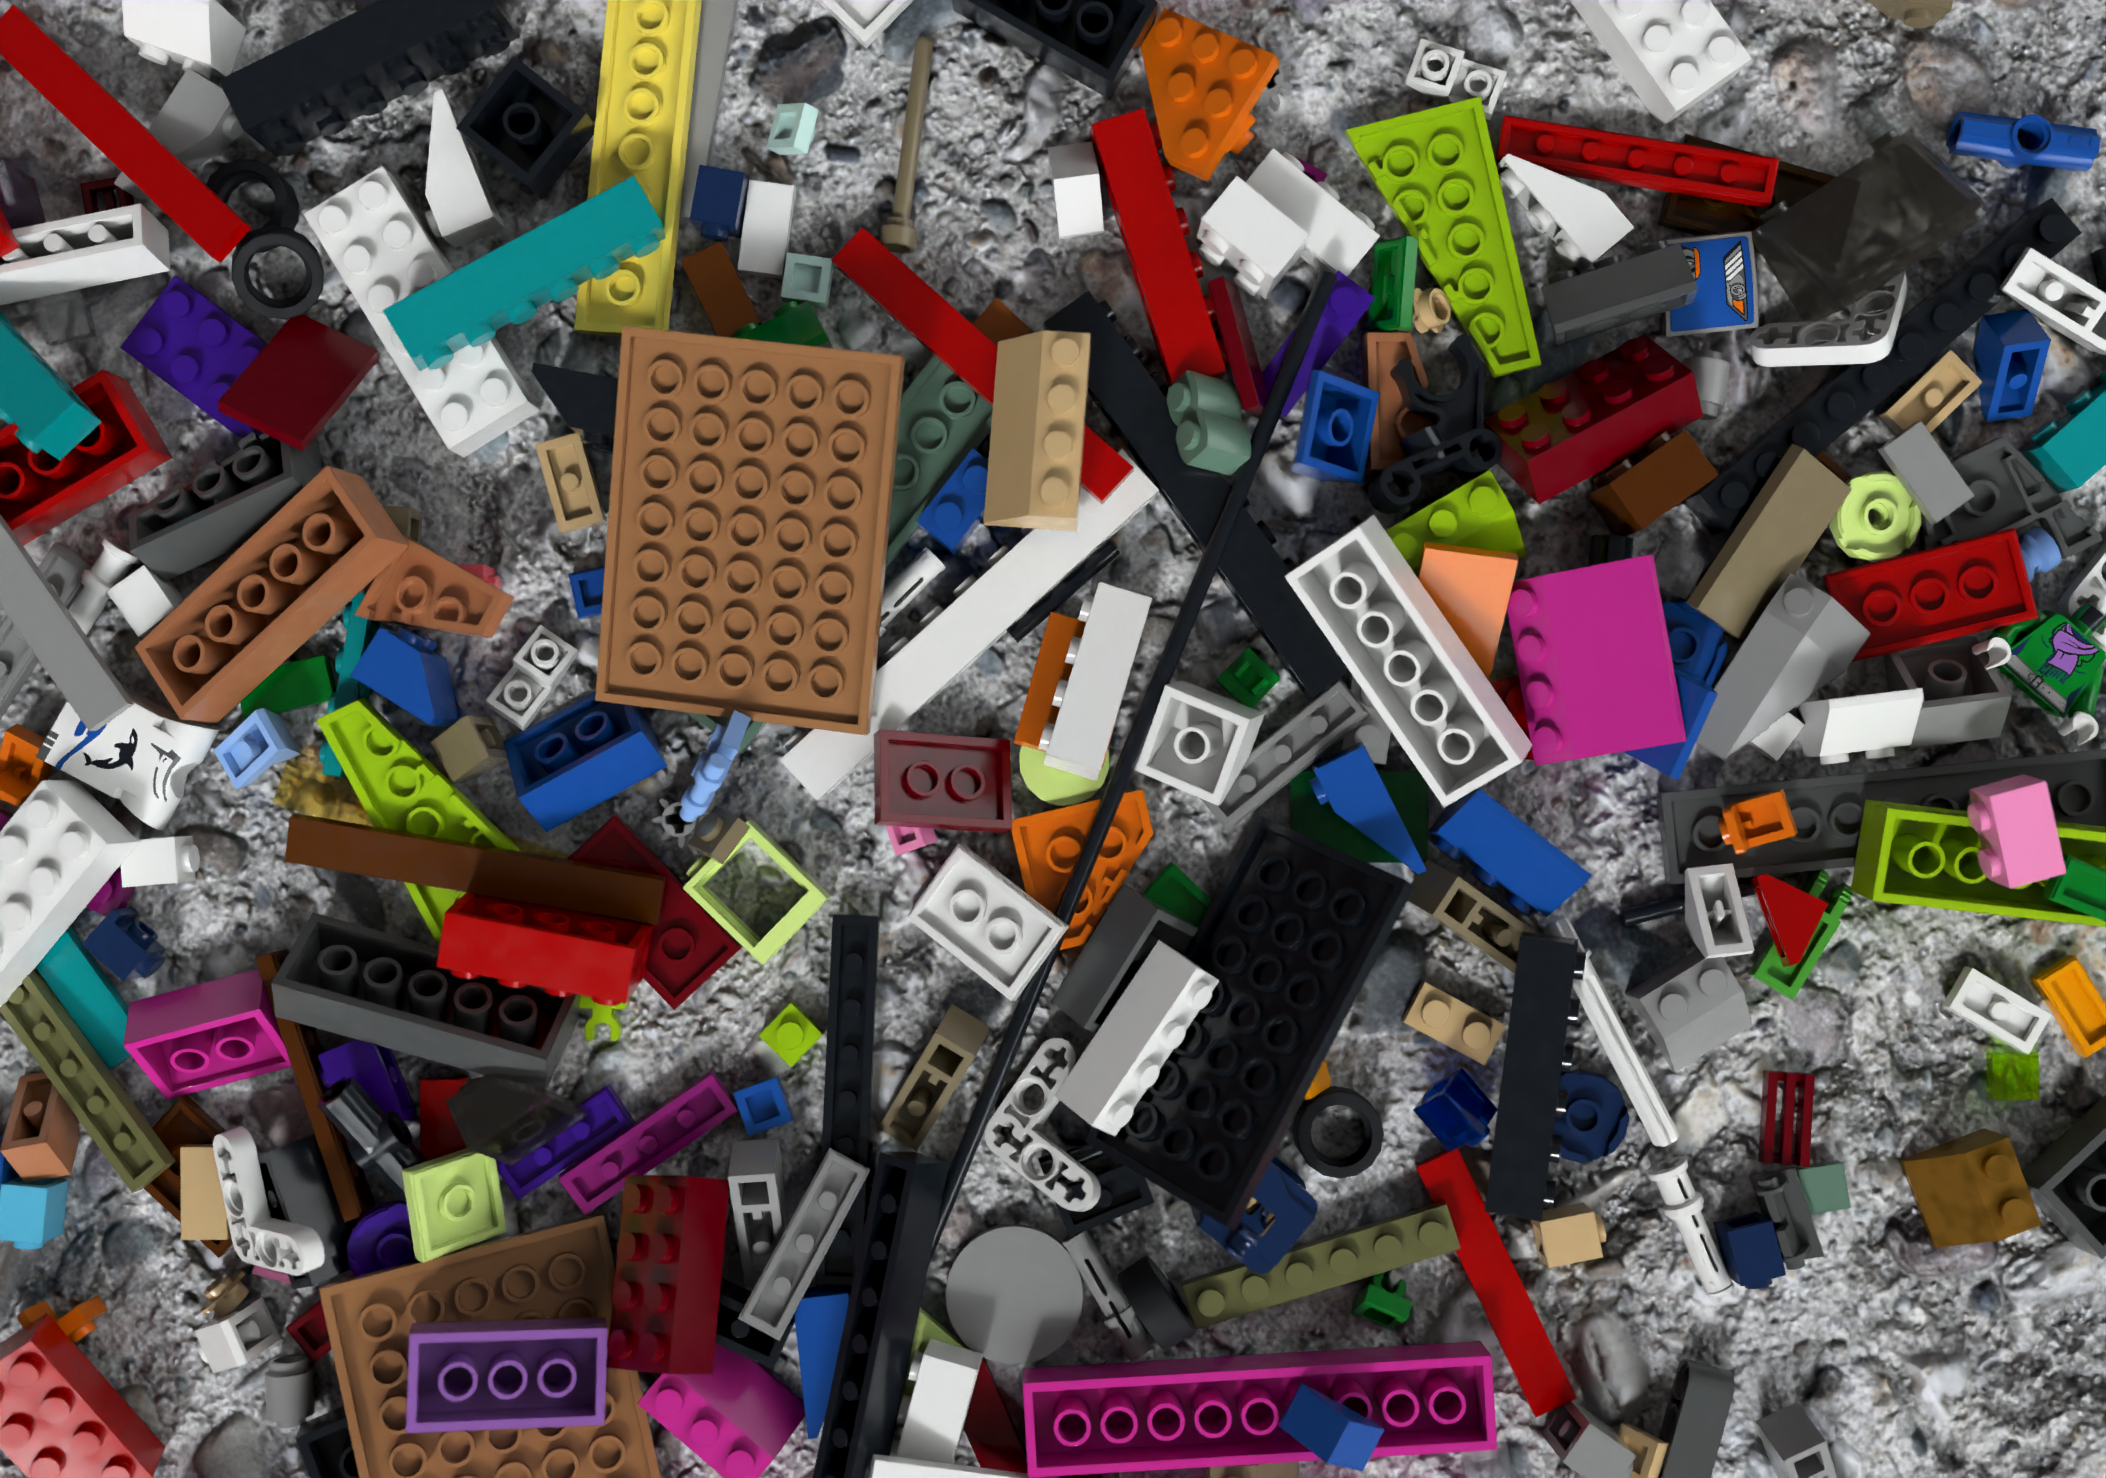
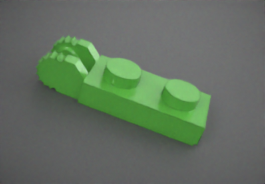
M1824 870L1813 871L1801 890L1818 898L1827 884L1829 874ZM1841 883L1834 889L1827 900L1828 905L1800 963L1783 967L1771 937L1750 970L1749 975L1784 997L1793 1000L1840 925L1841 921H1839V918L1854 893L1851 887Z

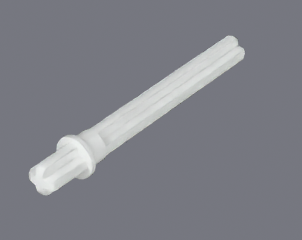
M1567 917L1557 918L1549 922L1544 927L1546 935L1578 939L1577 952L1586 953L1583 981L1573 979L1572 986L1653 1145L1656 1147L1670 1145L1679 1138V1133L1589 959V956L1592 954L1589 948L1584 949Z

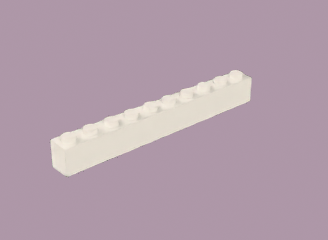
M1122 449L1118 454L1134 467L1133 472L1103 504L1097 501L1082 486L1080 487L1077 532L1023 528L1020 532L1025 537L1012 549L1005 544L988 559L987 563L991 568L978 580L974 575L969 576L953 591L957 599L945 610L938 605L919 622L923 630L911 641L904 636L885 653L889 661L875 675L869 734L859 735L813 729L808 734L802 729L786 742L783 748L788 753L780 761L817 801H822L874 753V734L878 730L899 731L1007 633L1006 629L1015 621L1017 622L1035 603L1054 589L1068 574L1157 496L1159 489Z

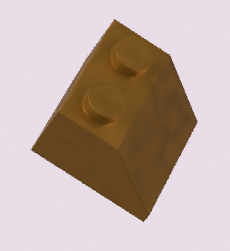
M1983 1128L1900 1160L1930 1242L1934 1247L1996 1242L2042 1225L2010 1139L2005 1135Z

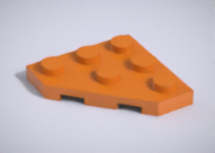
M1163 8L1140 48L1164 155L1171 166L1208 182L1280 63L1273 53Z
M1143 789L1124 793L1060 950L1086 944L1095 926L1152 837L1153 829ZM1102 798L1012 819L1011 832L1025 892L1053 914H1055Z

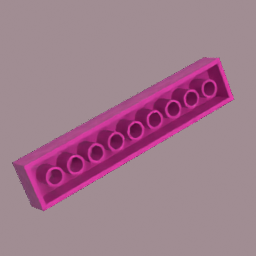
M1481 1341L1152 1360L1139 1361L1134 1364L1118 1362L1023 1368L1028 1478L1322 1460L1279 1427L1278 1424L1300 1382L1384 1427L1385 1430L1370 1457L1497 1450L1492 1356Z

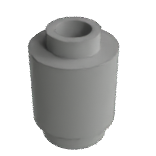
M1696 350L1693 353V357L1683 359L1682 364L1694 373L1703 417L1698 420L1717 419L1718 410L1724 408L1730 363L1721 360L1722 353L1717 351Z
M285 1355L269 1361V1371L265 1372L266 1419L276 1422L278 1428L298 1427L306 1422V1417L315 1413L313 1366L308 1365L307 1355Z

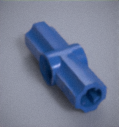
M1959 111L1954 115L1952 124L1948 129L1946 146H1948L1949 154L1996 160L2002 166L2008 168H2018L2028 164L2086 172L2092 168L2094 159L2099 153L2101 137H2098L2097 129L2053 124L2036 114L2026 115L2017 119ZM2017 134L2025 138L2028 149L2023 148L2019 144Z

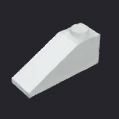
M441 89L434 92L425 189V196L431 210L425 212V215L436 238L442 236L449 244L457 248L502 230L505 227L474 149L456 129L462 121L456 104Z
M2026 247L1999 289L2056 331L2089 351L2106 355V293L2036 250Z

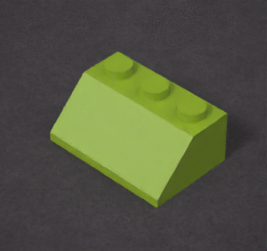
M1491 470L1385 530L1415 575H1417L1423 542L1516 553L1518 559L1527 555L1514 510Z

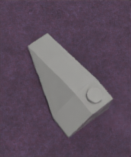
M1790 573L1714 688L1718 695L1696 744L1722 760H1727L1766 731L1771 724L1793 708L1796 709L1808 700L1809 696L1828 682H1832L1842 675L1870 636V632L1832 596Z

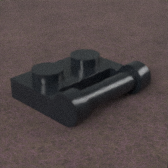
M1088 1143L1066 1151L1080 1164H1085L1106 1155ZM1051 1153L1038 1158L1044 1175L1053 1166ZM1119 1163L1094 1174L1099 1180L1101 1195L1097 1204L1092 1209L1079 1212L1067 1210L1058 1203H1056L1068 1236L1071 1237L1155 1202L1146 1179ZM1061 1177L1057 1180L1058 1182H1063ZM1084 1180L1067 1185L1073 1190L1071 1200L1074 1198H1085L1086 1193L1082 1189Z

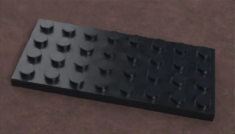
M1258 815L1204 915L1197 932L1184 953L1185 957L1219 980L1212 991L1210 1001L1198 1012L1186 1030L1182 1043L1173 1049L1161 1067L1156 1082L1145 1091L1133 1109V1115L1129 1122L1119 1130L1116 1136L1092 1126L1085 1142L1225 1227L1236 1230L1414 886L1407 880Z

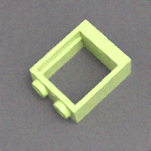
M754 820L746 821V824L750 826L749 830L723 865L703 855L686 872L691 879L683 889L761 965H764L820 909L831 895ZM750 839L761 847L807 892L762 939L706 886Z

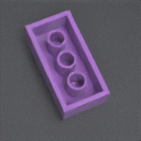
M606 1318L412 1323L409 1333L406 1433L605 1425L608 1329Z

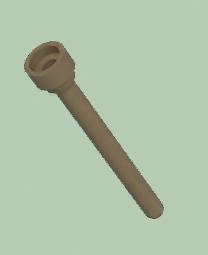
M925 35L918 37L915 42L892 217L887 218L886 225L881 226L879 242L890 252L902 254L915 251L917 231L913 229L914 222L910 220L933 51V41Z

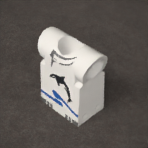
M123 685L121 686L134 705L97 731H88L67 701L36 757L105 794L120 799L128 810L141 821L157 830H164L184 795L188 773L203 762L220 729L207 724L180 719L178 715Z

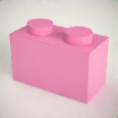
M2023 774L1968 789L1971 804L1968 806V817L1972 827L1978 832L1982 848L1978 852V861L1982 872L1989 880L2011 889L2066 874L2045 780Z

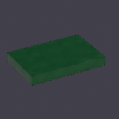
M1302 771L1289 782V829L1366 863H1402L1336 814L1329 801L1320 805L1309 783L1310 779L1316 777L1314 771ZM1377 771L1422 862L1425 863L1428 859L1427 782L1419 771Z

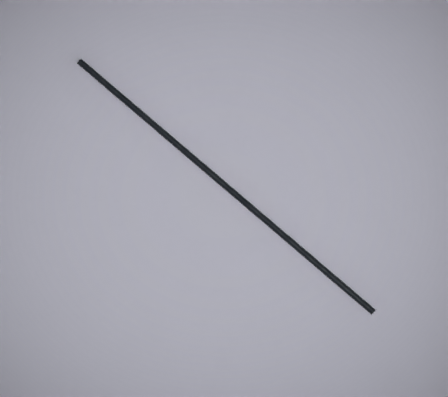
M1320 270L1250 439L1251 457L1238 468L1054 915L1068 926H1070L1142 752L1164 687L1170 684L1337 280V276L1328 271ZM1068 929L1022 991L948 1170L929 1264Z

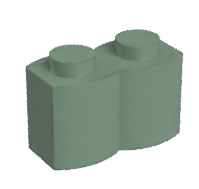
M1187 370L1168 388L1167 406L1170 416L1175 425L1178 426L1176 443L1180 456L1187 465L1232 475L1251 457L1250 435L1246 425L1240 420L1241 401L1238 391L1229 381Z

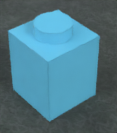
M21 1177L2 1183L0 1191V1240L14 1241V1248L30 1250L42 1248L45 1242L63 1235L69 1180L49 1178L25 1183Z

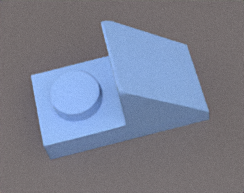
M264 708L255 710L214 750L236 790L251 785L272 765L301 754L282 718L278 714Z

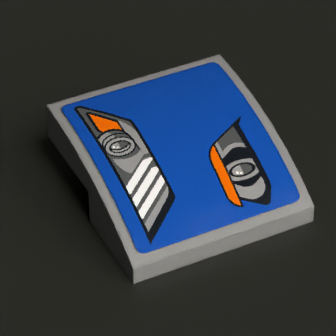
M1751 231L1657 240V242L1667 241L1668 247L1680 243L1698 289L1693 304L1662 313V334L1665 337L1758 328L1757 275Z

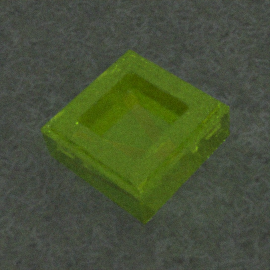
M1986 1052L1987 1098L1992 1100H2039V1054L2030 1052L2029 1055L2021 1052Z

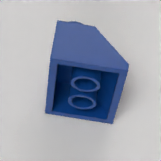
M595 691L534 724L525 731L503 741L517 797L545 832L569 822L575 816L603 801L611 799L615 794L643 779L651 777L657 771L667 767L659 740L641 706L595 701Z
M1480 788L1448 805L1429 829V832L1438 838L1434 843L1437 849L1454 861H1457L1461 856L1472 864L1474 868L1470 872L1471 875L1490 889H1493L1496 884L1510 894L1506 901L1527 917H1530L1533 912L1540 916H1549L1592 876Z

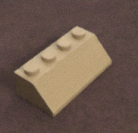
M1042 330L998 342L984 525L1077 532L1091 333Z

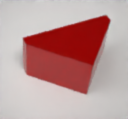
M1766 873L1750 879L1782 966L1786 967L1800 963L1828 903Z

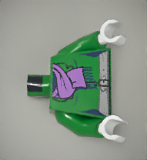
M2084 602L2069 619L2057 611L2044 610L2041 612L2037 610L2038 618L1994 628L1986 641L1973 646L1972 652L1974 655L1986 652L1989 658V663L1985 666L1986 670L1996 668L2047 714L2062 718L2068 714L2069 719L2058 727V732L2062 736H2066L2076 730L2079 736L2076 743L2079 746L2096 737L2099 728L2093 717L2104 673L2102 663L2106 659V653L2090 637L2106 622V617L2095 607Z

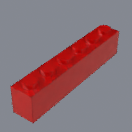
M1142 108L1091 124L1090 139L1168 387L1170 388L1187 370L1223 379L1226 373L1225 365L1230 364L1223 338L1216 339L1211 323L1217 321L1210 294L1203 296L1198 279L1203 277V269L1196 250L1189 252L1184 235L1190 234L1185 211L1182 207L1175 209L1170 193L1176 191L1171 167L1169 164L1162 165L1157 149L1162 148V141L1156 121L1148 122L1145 110Z

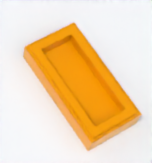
M2067 955L2030 978L2078 1056L2087 1058L2106 1046V1003L2076 956Z

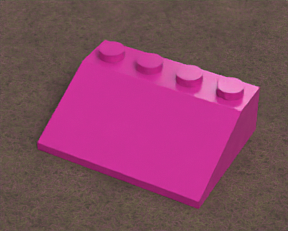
M1653 554L1513 582L1507 613L1530 741L1533 745L1532 752L1535 766L1687 741Z

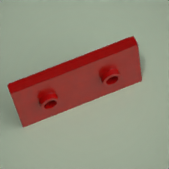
M2015 528L1822 576L1826 593L1832 596L1870 632V636L1852 662L2038 618Z

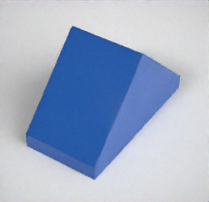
M1301 1382L1278 1423L1279 1427L1325 1463L1359 1471L1364 1470L1385 1430L1383 1426Z

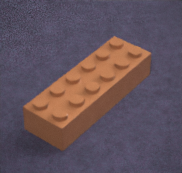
M327 465L134 648L180 719L218 723L408 548L409 544L361 475Z

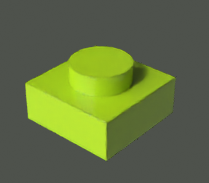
M792 1001L758 1036L792 1067L825 1032Z

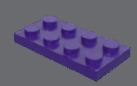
M175 275L120 348L240 439H243L251 432H254L257 436L264 434L219 412L218 400L268 343L186 281Z

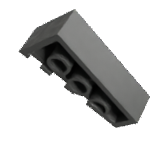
M251 432L238 441L241 449L226 460L219 463L213 458L199 468L200 472L188 486L184 488L177 483L128 517L129 551L167 581L241 547L322 471L319 441L314 438L303 452L265 433L257 436L254 432Z

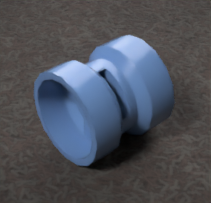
M2032 527L2020 534L2018 540L2029 583L2034 579L2035 573L2049 572L2060 565V550L2054 539L2045 530L2039 527Z

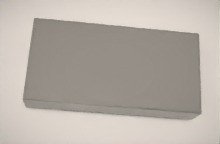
M1922 421L1915 422L1877 449L1930 524L1938 523L1974 497L1972 491Z

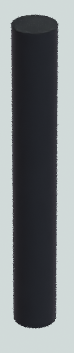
M1107 540L1068 574L1054 589L1035 603L1017 622L1015 621L1006 629L1007 632L1017 643L1020 642L1050 615V612H1054L1117 557L1120 552L1110 540Z
M1753 876L1737 880L1741 898L1755 895L1750 879L1754 878ZM1685 893L1619 909L1622 925L1627 927L1685 912Z

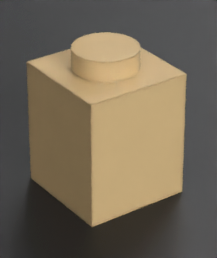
M1584 1203L1543 1210L1541 1222L1531 1220L1538 1258L1548 1268L1603 1257L1601 1243L1606 1242L1603 1220L1599 1214L1595 1215L1594 1211Z

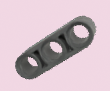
M1689 1359L1681 1361L1674 1378L1658 1437L1669 1444L1658 1478H1711L1734 1394L1735 1380L1731 1371Z

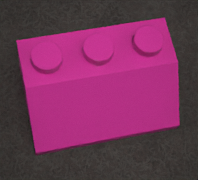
M259 968L130 1002L123 1046L166 1100L292 1067Z
M716 1343L713 1374L659 1373L637 1403L723 1478H758L775 1459L805 1417L804 1401L764 1366Z

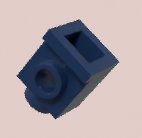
M133 907L113 909L82 943L87 950L122 981L140 977L148 978L162 966L166 959L162 956L166 949L156 941L158 938L157 933L147 924L133 920L139 913Z

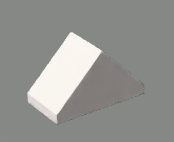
M1092 142L1047 147L1059 239L1104 233L1100 178Z
M1733 863L1687 868L1685 870V931L1705 959L1751 954L1754 952Z

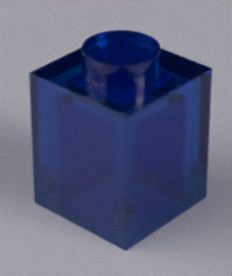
M1463 1068L1430 1085L1413 1109L1448 1152L1464 1144L1473 1147L1480 1143L1489 1134L1490 1128L1488 1124L1498 1110Z

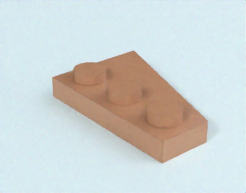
M1367 332L1361 336L1363 387L1379 392L1366 460V472H1382L1390 465L1406 459L1399 441L1423 428L1433 425L1431 419L1419 416L1404 406L1399 388L1395 380L1390 376L1391 369L1400 360L1408 359L1412 362L1415 379L1425 390L1429 386L1411 333ZM1449 467L1440 472H1453V470Z
M402 535L409 544V547L374 578L355 613V616L367 620L492 639L514 597L418 542Z

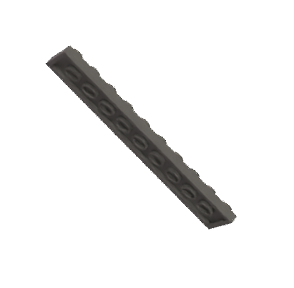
M2106 749L1656 793L1665 884L1685 883V870L1687 868L1733 863L1736 878L1759 876L1765 873L1773 875L1854 867L1865 800L1968 811V806L1971 804L1968 789L2023 774L2046 781L2055 821L2106 827ZM1784 789L1798 831L1797 835L1751 847L1747 852L1736 855L1733 844L1726 845L1720 833L1718 819L1723 817L1722 810L1729 803Z

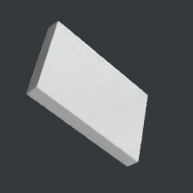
M958 844L906 916L907 919L1011 1001L1017 1000L1069 927L964 844Z

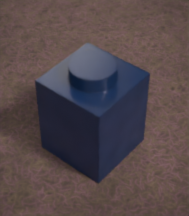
M699 165L690 220L696 230L701 231L702 237L727 242L729 236L741 238L749 180L744 172Z
M1753 1212L1713 1223L1723 1263L1730 1279L1747 1289H1759L1773 1283L1772 1278L1786 1275L1772 1220L1759 1212Z

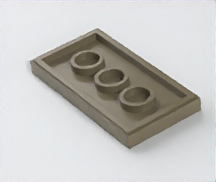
M1791 444L1686 603L1735 639L1744 643L1790 573L1795 575L1852 489L1804 448Z

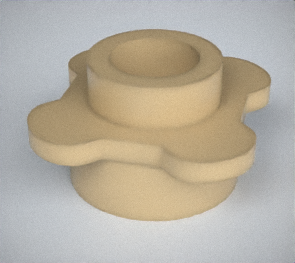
M1431 287L1426 289V291L1415 288L1412 321L1416 329L1420 333H1425L1428 329H1432L1435 333L1441 332L1444 324L1449 321L1451 316V307L1446 294L1439 288L1434 289Z
M239 1270L231 1278L227 1274H223L214 1280L204 1291L207 1302L200 1311L205 1315L213 1310L219 1317H223L235 1309L249 1293V1289L240 1281L244 1277L245 1272Z

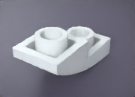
M1421 38L1405 84L1446 105L1481 96L1485 118L1491 121L1506 80L1507 72L1464 59V51Z
M540 625L512 659V668L485 700L486 705L525 731L566 674L577 656L578 650Z

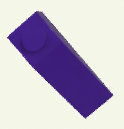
M1339 270L1335 274L1337 280L1281 415L1285 418L1307 390L1312 370H1322L1375 299V297ZM1297 326L1262 372L1268 396Z

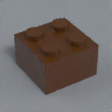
M1686 429L1672 437L1668 431H1665L1645 445L1644 449L1632 454L1631 456L1635 460L1633 463L1628 457L1594 479L1593 481L1598 488L1586 497L1614 535L1628 536L1647 527L1719 474Z

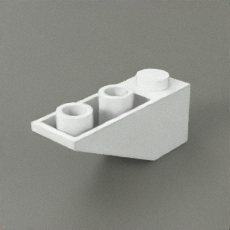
M1511 154L1504 156L1497 165L1502 191L1510 198L1514 199L1516 197L1527 209L1526 216L1532 226L1541 233L1546 232L1556 243V252L1561 260L1571 268L1576 267L1580 273H1583L1634 228L1603 191Z

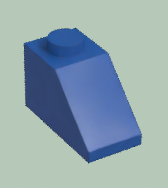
M2027 309L1989 314L1981 317L1973 357L1976 375L1982 380L1978 389L1982 416L1986 422L2032 415L2051 339Z

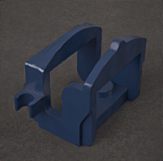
M1275 1155L1253 1195V1198L1259 1202L1258 1206L1251 1213L1245 1211L1236 1230L1225 1227L1190 1205L1196 1225L1219 1243L1230 1255L1257 1274L1268 1273L1274 1266H1277L1312 1223L1318 1212L1317 1201L1306 1191L1303 1179Z

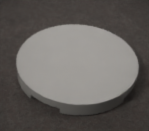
M997 1225L980 1232L970 1239L955 1257L947 1279L946 1307L954 1330L971 1350L982 1353L984 1358L997 1363L1009 1365L1032 1363L1058 1350L1073 1333L1083 1306L1081 1273L1067 1248L1063 1246L1057 1237L1048 1231L1026 1225Z

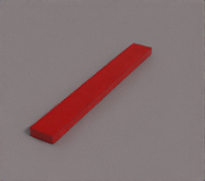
M14 4L0 18V55L204 251L221 263L251 227L24 11Z
M862 227L832 258L833 266L993 407L998 347ZM1085 425L1081 486L1103 504L1129 477L1134 467Z

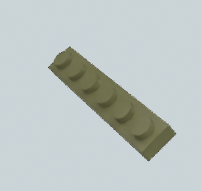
M34 968L22 981V984L11 994L8 1001L1 1006L0 1012L130 1191L133 1193L142 1190L175 1163L176 1160Z
M1444 1200L1291 1247L1277 1266H1274L1268 1273L1257 1274L1243 1263H1239L1182 1281V1288L1195 1328L1200 1329L1461 1249Z

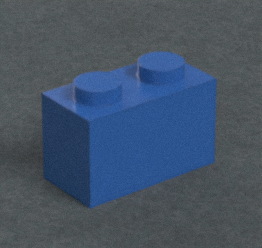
M973 448L916 521L921 530L954 555L958 553L984 519L988 460Z

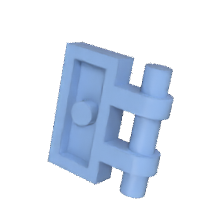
M734 710L725 726L718 723L715 725L705 749L711 752L710 754L703 750L700 752L690 776L694 777L696 783L689 786L681 798L682 808L679 814L684 821L694 822L699 815L707 811L716 790L721 787L727 776L751 717Z

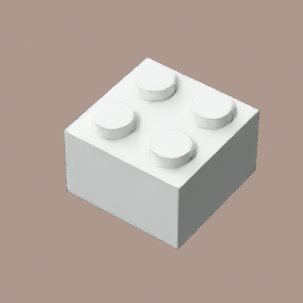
M1236 176L1202 217L1195 243L1200 246L1198 252L1206 261L1215 267H1219L1222 264L1235 274L1233 280L1243 291L1251 296L1258 293L1266 299L1298 260L1310 234L1240 177Z

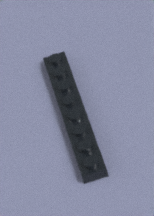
M833 914L821 1163L829 1148L868 1168L880 916ZM868 1176L816 1271L815 1284L852 1286L866 1221Z

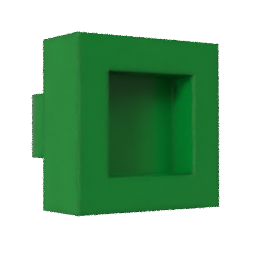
M1247 647L1215 681L1238 703L1253 708L1281 678Z
M1383 1273L1373 1275L1368 1280L1367 1287L1355 1296L1350 1314L1393 1331L1409 1317L1412 1301L1402 1298L1407 1289L1406 1281L1400 1279L1394 1284L1393 1291L1390 1293L1381 1286Z

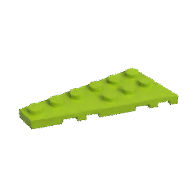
M1481 96L1346 129V138L1405 234L1418 239V255L1439 289L1446 294L1451 309L1467 335L1471 338L1472 343L1493 377L1540 367L1542 363Z
M364 697L317 719L322 732L374 827L520 851ZM404 882L440 948L445 912L466 892Z

